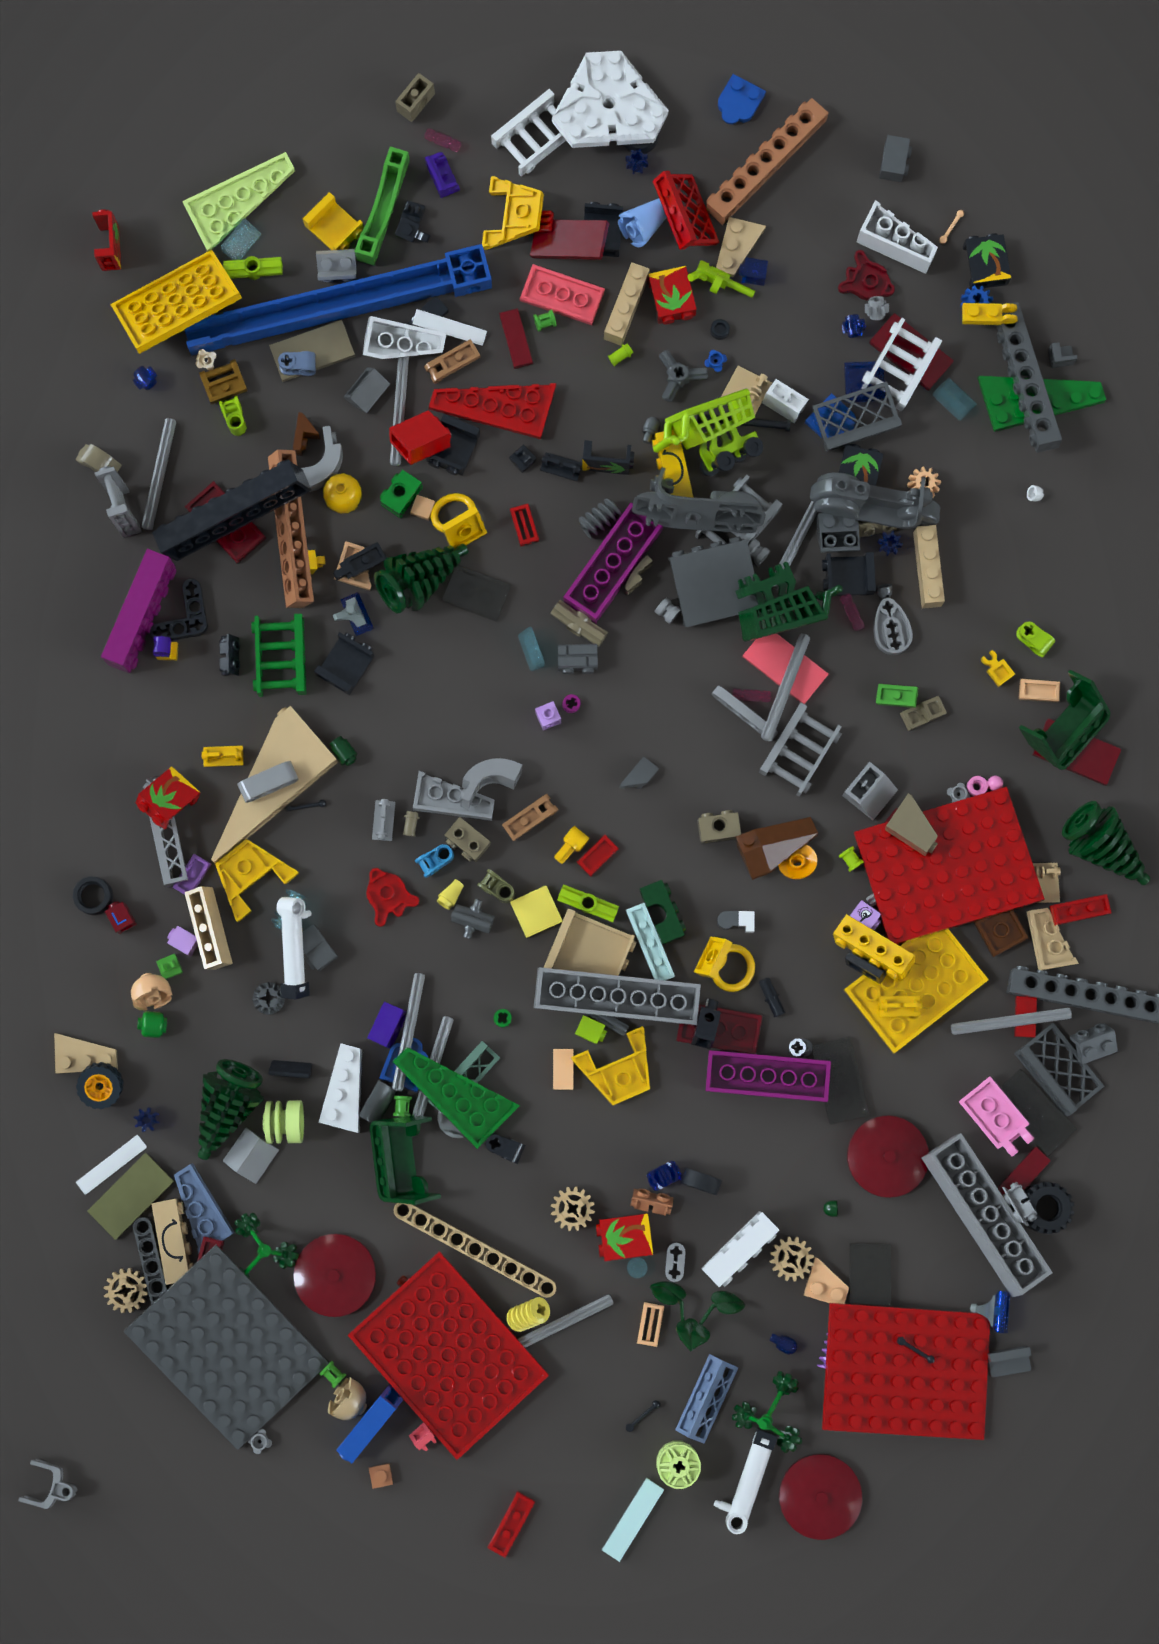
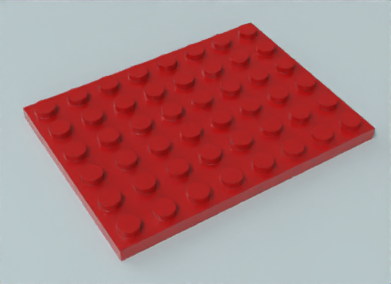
M1007 787L923 811V814L938 835L935 841L938 845L932 853L928 851L926 856L887 832L885 828L888 822L854 832L877 908L881 914L880 917L887 939L895 944L1045 900Z
M440 1251L348 1334V1337L456 1460L549 1376L547 1371Z
M830 1303L822 1429L984 1440L988 1375L987 1353H989L990 1335L989 1320L981 1314L970 1312ZM904 1337L906 1342L928 1356H934L935 1362L930 1364L927 1362V1359L904 1345H899L897 1338Z

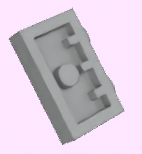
M355 249L316 251L318 280L332 282L339 279L343 281L355 279L357 276Z

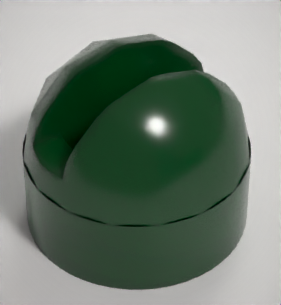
M837 1200L825 1203L823 1210L826 1215L838 1217Z

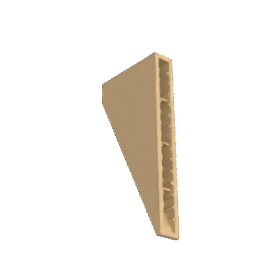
M291 706L288 708L284 707L277 713L278 716L271 726L249 777L281 763L291 761L299 780L248 803H245L241 794L211 858L214 863H217L245 839L253 835L338 763L333 754Z

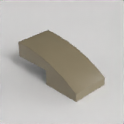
M648 555L642 559L631 573L625 587L626 595H629L642 584L643 579L640 575L652 566L653 561Z
M939 695L922 702L916 708H910L900 713L908 731L947 714Z

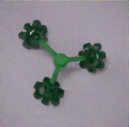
M245 1213L241 1216L242 1221L240 1219L235 1220L234 1224L238 1227L235 1230L236 1234L242 1235L245 1238L252 1235L259 1246L257 1250L258 1256L245 1270L239 1267L248 1278H250L249 1272L262 1258L269 1255H276L273 1257V1261L279 1263V1267L285 1269L287 1266L290 1268L294 1267L295 1262L293 1259L296 1260L299 1257V1254L294 1252L297 1249L295 1244L289 1245L288 1242H282L281 1247L271 1250V1247L264 1245L257 1235L258 1230L256 1227L260 1226V1220L257 1219L255 1213H251L249 1216Z
M778 1371L777 1377H773V1383L777 1385L778 1394L767 1414L757 1418L754 1415L757 1409L754 1406L750 1407L749 1403L744 1401L742 1402V1407L740 1405L734 1407L737 1414L732 1415V1420L737 1421L735 1424L737 1428L744 1426L745 1429L752 1428L751 1422H755L761 1429L771 1430L779 1435L777 1445L781 1447L784 1453H788L789 1449L792 1452L797 1449L795 1444L800 1445L802 1443V1438L797 1437L800 1434V1430L792 1426H786L785 1431L778 1430L772 1425L773 1419L771 1415L781 1396L798 1391L797 1385L799 1382L797 1379H792V1375L787 1373L784 1376L782 1371Z

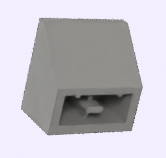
M869 762L842 796L871 820H874L898 789L881 770Z

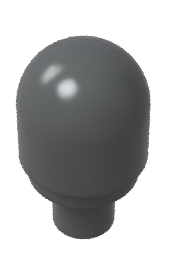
M649 417L645 421L643 427V434H645L643 438L644 443L650 444L652 437H655V433L659 431L660 421L656 417Z

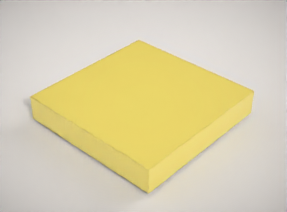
M543 886L510 901L526 938L563 922L547 886Z

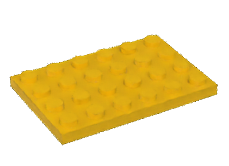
M210 250L110 305L140 354L206 317L217 313L228 305L235 303L242 297L213 250Z
M949 929L906 941L900 946L915 955V963L902 981L898 978L892 979L886 975L882 983L879 984L862 975L844 989L845 993L893 1054L988 981V978ZM879 996H920V1001L922 1002L920 1016L880 1017Z

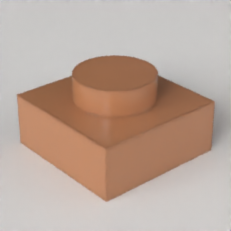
M390 1463L369 1467L372 1489L393 1485Z

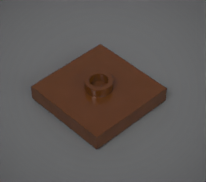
M1014 910L973 922L992 957L1029 938Z

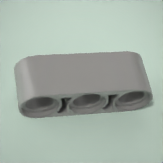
M287 761L244 779L237 785L245 803H248L289 786L299 779L291 761Z

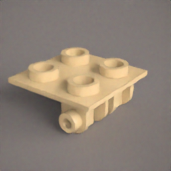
M737 366L721 397L747 388L750 392L755 415L772 382L767 380L768 377L765 374L758 376Z
M1033 863L1045 898L1044 901L1037 903L1060 902L1058 875H1060L1061 871L1058 863Z

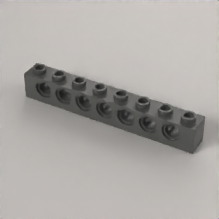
M1015 302L1013 304L1017 305V311L1002 313V316L1006 314L1017 315L1018 321L1013 324L993 326L997 327V339L999 343H1002L1003 358L1005 361L1007 360L1009 365L1008 374L1014 381L1013 390L1015 395L1019 397V409L1025 416L1024 425L1030 432V444L1035 448L1036 453L1059 448L1062 438L1019 303ZM1005 325H1011L1013 328H1008ZM1016 359H1022L1024 362H1019ZM1021 376H1027L1029 379H1024ZM1027 393H1032L1034 396H1029ZM1033 410L1039 411L1040 414L1034 413ZM1042 427L1046 431H1040L1038 428Z
M1017 966L1016 969L1010 970L1007 994L1035 997L1037 1000L1159 1024V994H1155L1154 997L1147 995L1148 992L1143 990L1130 992L1127 991V987L1123 986L1110 988L1107 983L1103 982L1090 984L1087 979L1076 978V981L1070 980L1067 975L1056 974V977L1048 975L1049 972L1043 970H1036V973L1028 971L1029 968ZM1028 977L1032 978L1035 982L1033 988H1029L1026 985ZM1048 981L1054 984L1053 992H1049L1046 989ZM1068 985L1074 989L1073 996L1066 994L1065 989ZM1087 989L1094 993L1092 1000L1087 999L1085 996ZM1107 993L1111 994L1114 998L1112 1004H1108L1105 1000ZM1127 997L1133 1000L1132 1008H1128L1125 1004ZM1147 1001L1153 1005L1152 1012H1148L1145 1009Z

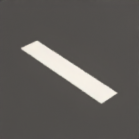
M416 309L412 323L465 341L471 339L473 343L483 346L487 333L486 330Z
M137 1134L76 1182L86 1195L146 1149L147 1146Z

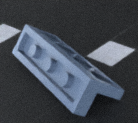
M709 1354L678 1422L676 1431L690 1439L705 1443L738 1367ZM726 1367L730 1368L727 1376L723 1378ZM720 1387L718 1396L714 1397L716 1389ZM711 1407L710 1414L706 1416L707 1409ZM703 1426L700 1436H696L699 1427Z

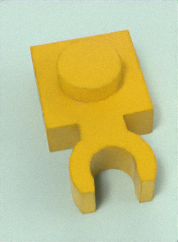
M991 650L989 654L992 656V660H987L983 656L981 661L984 665L990 667L987 673L996 685L1000 687L1012 678L1015 673L1004 659L998 662L996 652Z

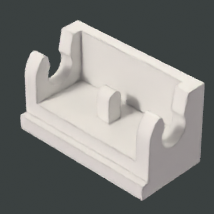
M775 379L766 392L762 403L795 424L809 399Z

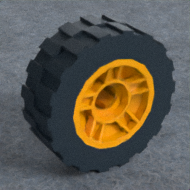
M92 1063L91 1066H87L77 1080V1095L86 1106H90L92 1109L108 1108L118 1100L123 1091L124 1082L121 1078L122 1075L117 1071L116 1067L111 1066L109 1063ZM97 1083H102V1084H103V1088L100 1089V1087H99L98 1085H96V1084H97Z

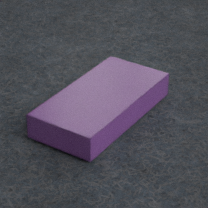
M193 854L186 865L188 880L175 883L173 888L184 895V892L197 888L212 864Z

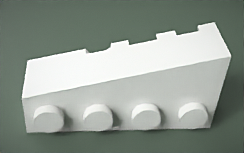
M875 200L856 242L926 274L938 247L919 232L915 233L909 228L910 226L907 223L899 221L894 217L895 214L890 210L886 211Z
M340 1044L319 1123L360 1133L362 1049Z
M759 1211L701 1269L718 1287L721 1285L725 1287L732 1281L733 1278L731 1276L736 1271L741 1272L748 1265L746 1261L751 1257L755 1258L762 1251L761 1247L765 1243L769 1244L777 1236L776 1233L779 1229L763 1212Z

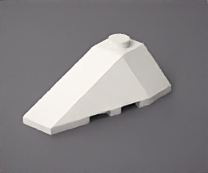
M370 316L365 333L363 355L379 359L443 353L446 333Z

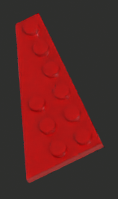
M550 383V385L532 384V386L507 385L488 386V388L470 387V389H434L429 410L541 439L557 383Z

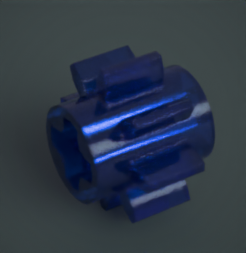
M641 149L638 151L631 150V155L625 157V161L628 162L626 169H631L633 174L635 172L643 173V167H648L649 162L646 161L648 154H643Z
M858 314L845 317V321L841 325L843 334L848 333L849 338L861 336L862 331H865L866 328L865 319H860Z
M141 366L133 374L135 377L133 382L139 390L143 387L145 390H150L157 383L155 379L157 377L156 372L151 366L147 369L145 366Z
M894 531L888 535L884 532L882 534L883 539H879L877 542L882 544L879 551L886 552V556L892 552L896 555L898 553L896 548H901L903 545L898 543L901 536L894 535ZM888 540L892 541V547L888 546Z
M150 1107L147 1108L146 1112L139 1109V1116L133 1117L138 1122L135 1127L141 1126L142 1132H146L147 1128L154 1131L153 1126L160 1123L156 1120L158 1113L152 1114ZM148 1115V1118L151 1119V1122L146 1123L145 1125V1122L142 1120L143 1117H147Z

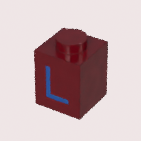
M116 901L108 906L109 909L105 911L111 925L118 934L137 925L128 906L124 902Z

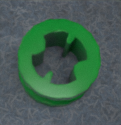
M500 1009L496 1011L493 1019L498 1027L503 1028L511 1023L512 1017L508 1010ZM502 1013L503 1015L506 1013L507 1023L503 1024V1021L499 1023L497 1021L499 1019L498 1014Z

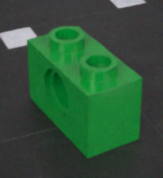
M403 469L400 474L396 473L391 480L392 485L389 489H385L380 496L381 506L400 519L423 488L421 481ZM398 490L405 491V494L401 497L395 495Z

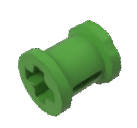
M552 309L548 313L533 315L538 332L548 326H557Z
M394 1096L396 1103L393 1116H411L409 1107L412 1097Z
M333 1361L319 1373L332 1383L333 1388L346 1376L345 1373H341L334 1366Z

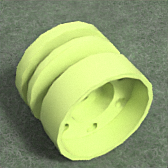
M289 1100L286 1110H283L281 1101L276 1102L275 1110L273 1101H266L263 1113V1131L267 1144H273L274 1135L276 1142L281 1144L283 1134H286L288 1143L303 1142L304 1109L302 1100Z
M671 1441L666 1443L657 1455L656 1467L661 1480L667 1486L674 1489H684L691 1486L698 1479L701 1472V1462L696 1450L690 1444L684 1441ZM678 1461H681L684 1468H680V1470L677 1471L676 1467L673 1465L678 1464Z

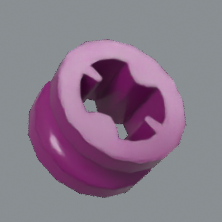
M573 694L567 695L563 700V709L568 713L578 711L580 708L578 696ZM571 699H574V703H577V706H573L572 709L568 708L569 704H566V701L570 702Z

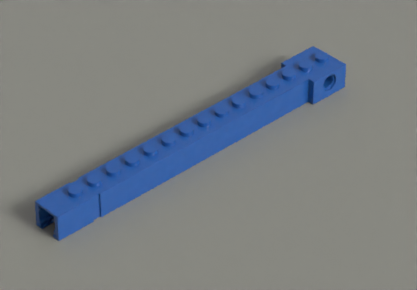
M479 244L446 252L445 259L223 312L224 314L210 315L184 329L188 340L186 341L187 347L192 356L197 355L200 349L209 352L225 348L228 345H238L454 292L455 297L491 289L492 280L483 245Z

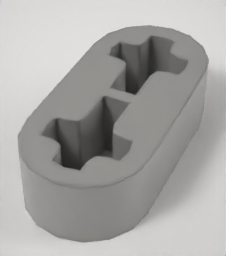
M676 1242L670 1244L667 1248L665 1275L670 1281L678 1282L684 1274L685 1248ZM675 1246L682 1250V1254L677 1256V1261H674V1254L670 1253V1250H673ZM673 1263L677 1264V1270L680 1271V1275H676V1278H672V1275L669 1274V1270L673 1269Z

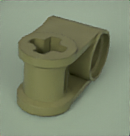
M488 869L486 876L481 883H477V886L502 903L508 904L510 901H513L515 898L513 887L499 875ZM503 889L511 890V895L508 898L500 896Z

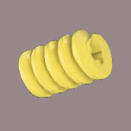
M536 1297L509 1309L507 1313L508 1325L514 1331L522 1332L545 1323L550 1316L549 1304L544 1298Z

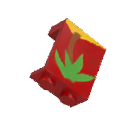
M106 209L92 212L99 230H109L110 248L94 249V257L102 271L121 270L119 225L114 214Z
M686 266L648 274L649 288L652 289L658 313V324L663 323L667 325L673 323L674 320H689L696 316L697 309L691 284L688 280Z
M171 766L138 794L135 804H137L140 811L148 814L156 825L161 826L165 830L170 819L188 804L193 806L198 801L201 792Z
M648 1213L600 1219V1224H596L597 1237L601 1236L602 1245H598L599 1255L604 1257V1261L653 1255Z

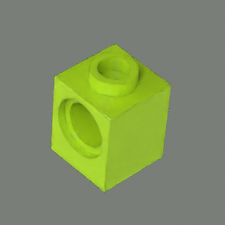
M583 1015L575 1035L597 1045L598 1041L603 1042L607 1031L604 1030V1024Z

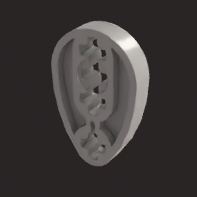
M883 599L878 606L874 618V640L877 647L883 653L898 655L903 653L912 642L913 633L911 625L903 609L893 599ZM885 603L893 607L890 609V613L883 609ZM889 622L896 625L894 634H898V637H896L895 641L897 644H900L897 650L890 646L893 643V639L888 637L891 634V629L886 627L889 625Z

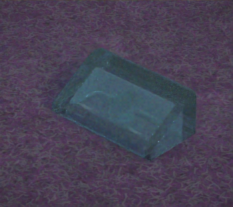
M244 218L221 245L222 252L232 260H240L260 237L261 233Z
M950 378L943 382L933 393V396L958 420H962L977 405Z
M530 626L521 632L518 638L531 671L543 668L545 662L533 628Z

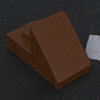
M298 412L293 450H295L297 456H303V450H307L308 439L306 438H321L302 412Z

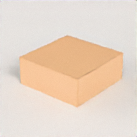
M416 495L410 514L429 521L435 501Z

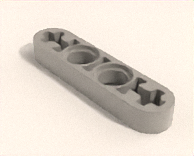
M717 686L711 693L713 697L762 734L766 721L724 688ZM777 730L774 733L773 739L778 734Z

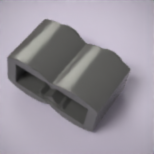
M314 924L303 931V953L309 958L306 962L312 970L316 968L320 972L336 960L338 955Z

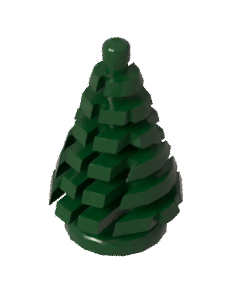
M460 544L455 549L453 546H446L443 549L437 547L432 549V551L430 549L419 553L415 551L410 552L408 556L406 553L386 558L384 560L386 570H379L374 574L375 585L381 598L396 614L403 612L406 607L409 609L411 606L412 611L420 610L424 603L430 599L431 595L437 591L439 583L442 584L446 580V576L452 573L453 567L459 565L461 562L460 557L468 554V547L465 544Z
M1090 801L1079 807L1069 817L1062 829V836L1066 840L1071 841L1069 844L1070 848L1068 849L1069 854L1080 857L1082 860L1091 862L1096 866H1102L1105 870L1113 871V873L1119 876L1125 875L1126 879H1137L1141 885L1149 883L1150 876L1143 872L1145 866L1139 860V854L1137 850H1134V844L1129 839V834L1114 807L1109 806L1107 809H1101L1097 801Z
M222 1059L217 1062L216 1072H208L207 1075L203 1074L204 1086L202 1087L203 1098L201 1100L200 1120L204 1123L201 1122L199 1124L201 1135H199L198 1141L202 1146L198 1152V1157L202 1160H208L211 1150L216 1151L222 1145L221 1142L224 1143L230 1136L229 1131L233 1133L238 1128V1125L264 1100V1096H261V1092L256 1089L262 1084L263 1078L248 1065L234 1060Z

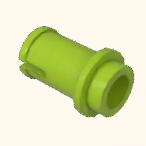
M622 344L621 348L608 355V358L612 365L616 366L625 358H630L633 351L628 344Z

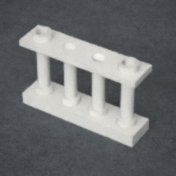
M550 89L491 135L492 145L496 149L500 146H505L520 163L518 168L521 177L525 173L529 174L532 172L536 164L566 141L561 133L555 135L539 118L543 111H549L552 116L556 111L554 93ZM530 122L534 123L550 140L543 147H540L524 129ZM515 134H519L534 150L535 153L528 159L510 141V138Z
M901 318L899 323L894 322L889 331L892 335L871 372L867 370L861 380L865 382L862 389L867 388L869 383L872 385L883 383V381L874 377L878 367L903 380L904 384L907 385L904 391H898L888 385L891 395L898 401L895 408L900 411L906 407L942 342L937 337L932 342H926L901 328L905 321L904 318ZM898 334L922 348L923 352H925L924 357L916 358L892 344L896 335ZM887 351L914 365L915 373L908 375L884 361L883 358Z

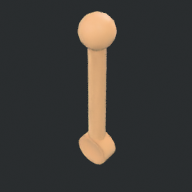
M963 210L957 211V216L944 236L940 237V244H946L948 235L958 220L964 216Z

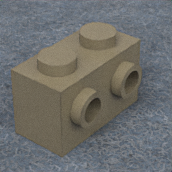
M461 817L456 820L445 834L446 843L454 850L456 847L462 851L461 855L469 862L471 860L477 862L491 845L487 838Z

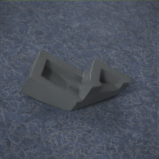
M643 757L620 784L619 788L636 787V789H641L643 785H646L653 778L659 768Z

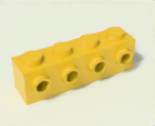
M847 914L833 933L835 943L843 949L847 947L852 950V954L861 959L865 958L873 966L885 970L886 974L892 979L898 978L902 981L915 963L914 954Z

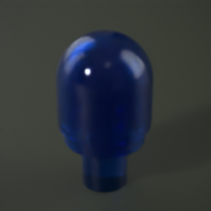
M774 1333L770 1336L769 1341L777 1344L776 1348L779 1351L788 1355L796 1352L797 1343L794 1339L786 1335L779 1337Z

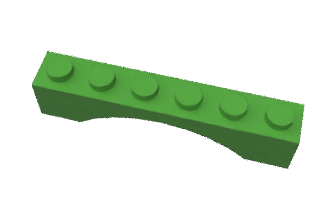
M394 147L389 148L372 211L360 234L354 251L357 261L374 266L376 264L410 162L407 151Z

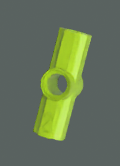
M250 256L245 260L223 261V268L230 279L250 278L256 280L262 276L283 275L281 257L258 259ZM253 265L258 266L257 269L253 271L249 270V268Z
M564 884L557 901L582 910L584 913L592 914L612 923L619 909V906ZM591 899L594 905L592 908H585L582 904L583 901Z

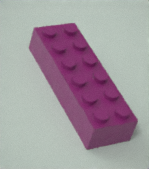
M630 503L563 597L564 603L575 611H580L587 615L595 624L663 530V526L659 524L654 526L652 521L650 526H647V516L633 513V503Z
M150 549L146 550L101 655V658L109 666L127 673H131V670L136 668L139 651L142 652L145 647V637L147 633H150V629L154 624L152 622L154 616H157L160 612V602L168 593L169 587L167 586L169 581L173 580L176 574V566L170 557Z
M709 1050L706 1092L828 1102L831 1061Z

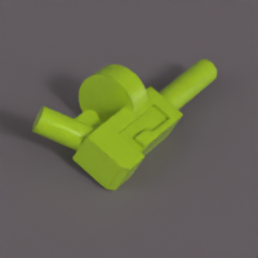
M703 260L700 261L696 271L688 274L689 281L699 278L703 281L711 282L712 285L709 291L717 294L720 287L725 289L726 286L751 298L755 293L754 290L729 279L730 274L709 266V263Z

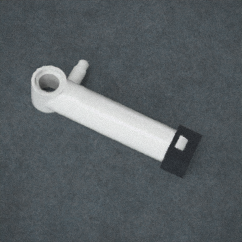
M282 897L277 903V912L282 919L285 983L280 984L281 998L296 1000L310 996L309 982H305L302 919L310 917L312 913L310 910H305V902L301 898Z
M756 1428L753 1436V1443L732 1504L718 1500L714 1502L715 1507L729 1512L726 1516V1525L733 1534H741L747 1528V1522L771 1451H773L778 1437L776 1434L760 1428ZM734 1517L742 1519V1524L739 1527L731 1525Z

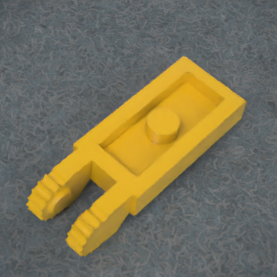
M963 303L962 324L1001 325L1016 323L1018 321L1017 315L1006 314L1002 316V313L1017 311V305L1013 303L1003 305Z

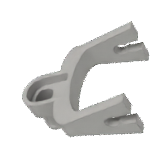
M33 1459L30 1462L31 1465L52 1471L53 1483L50 1493L44 1502L27 1495L19 1497L18 1501L47 1509L51 1508L57 1499L61 1501L71 1500L76 1495L77 1487L74 1484L63 1481V1469L41 1459Z

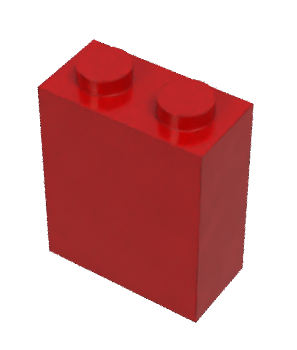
M429 410L389 428L390 443L410 465L450 447V430L444 427L439 418L434 416Z

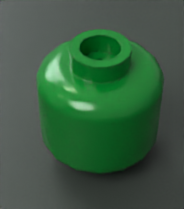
M145 1011L142 1018H138L137 1030H141L143 1037L160 1038L163 1033H166L167 1017H164L162 1012Z

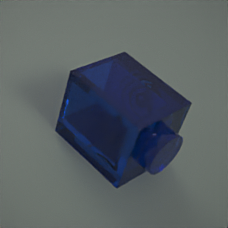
M745 257V262L740 264L739 275L742 276L741 283L764 286L768 261Z

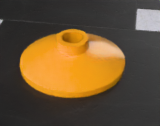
M805 845L791 854L789 859L781 862L778 868L784 876L790 879H803L811 875L816 869L817 855L810 846ZM797 862L801 863V865L795 866L794 864Z

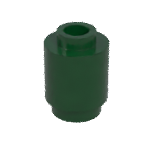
M342 736L329 744L331 747L330 751L342 766L345 764L350 766L357 760L356 756L358 753L348 740Z

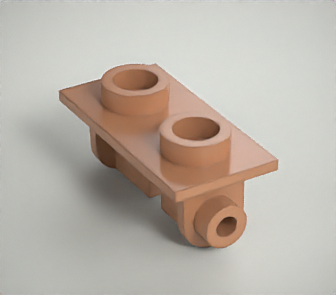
M634 1189L630 1206H633L634 1209L648 1212L649 1205H652V1213L666 1216V1214L670 1215L673 1197L665 1193H651L647 1189Z

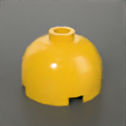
M345 473L335 474L326 481L323 488V498L328 508L340 514L350 513L358 507L360 500H362V489L358 481L351 475Z

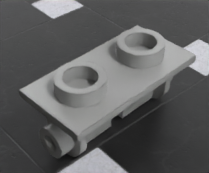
M388 799L375 801L372 840L392 841L395 802Z
M1015 1182L1010 1185L1011 1189L1009 1190L1002 1187L1006 1193L1003 1197L1009 1206H1013L1015 1210L1013 1215L1016 1220L1029 1226L1027 1220L1030 1222L1036 1220L1037 1212L1030 1201L1022 1203L1023 1200L1028 1198L1022 1185Z

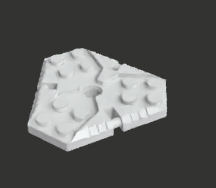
M622 51L589 52L585 54L571 81V87L567 88L552 117V123L572 148L609 146L610 141H616L617 145L654 143L668 116L669 110L650 86L642 81L643 77Z

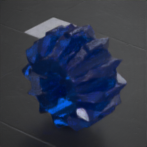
M669 1161L648 1172L646 1176L653 1190L658 1191L681 1179L682 1174L675 1161Z

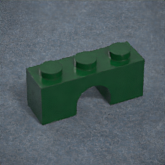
M659 880L640 888L639 891L647 909L659 906L666 913V919L654 926L661 944L665 945L683 938L686 927L683 920H678L676 913H679L675 901L671 902L669 898L671 890L668 883L664 884L663 880Z

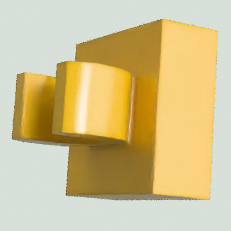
M308 550L310 573L314 574L318 568L323 567L325 564V556L316 557L315 550Z

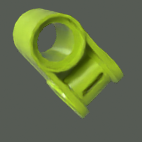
M234 396V399L225 402L219 401L230 432L235 436L243 435L246 432L247 426L238 396ZM235 422H241L238 427L232 426Z
M1033 622L1023 623L1016 631L1019 641L1040 657H1044L1056 642L1050 634L1044 632ZM1026 629H1029L1028 635L1024 634Z

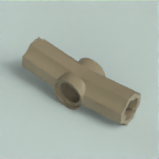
M561 600L557 602L550 612V615L566 625L570 632L576 636L584 637L593 644H597V647L603 643L608 634L607 631L591 622L587 615L580 611H575Z

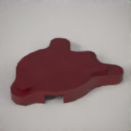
M863 250L856 251L854 259L857 267H848L846 269V280L838 285V291L842 294H855L866 301H869L874 296H892L895 287L886 273L887 270L880 264L870 261Z

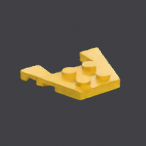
M491 176L489 193L492 196H507L502 230H484L482 239L484 250L539 231L544 193L540 190L517 185L511 181H504L498 177Z
M245 839L215 863L237 922H240L252 912L240 897V894L271 869H273L285 885L299 874L297 870L248 839Z
M643 1026L626 1033L634 1051L633 1054L599 1069H596L588 1050L571 1057L575 1065L612 1106L650 1090Z

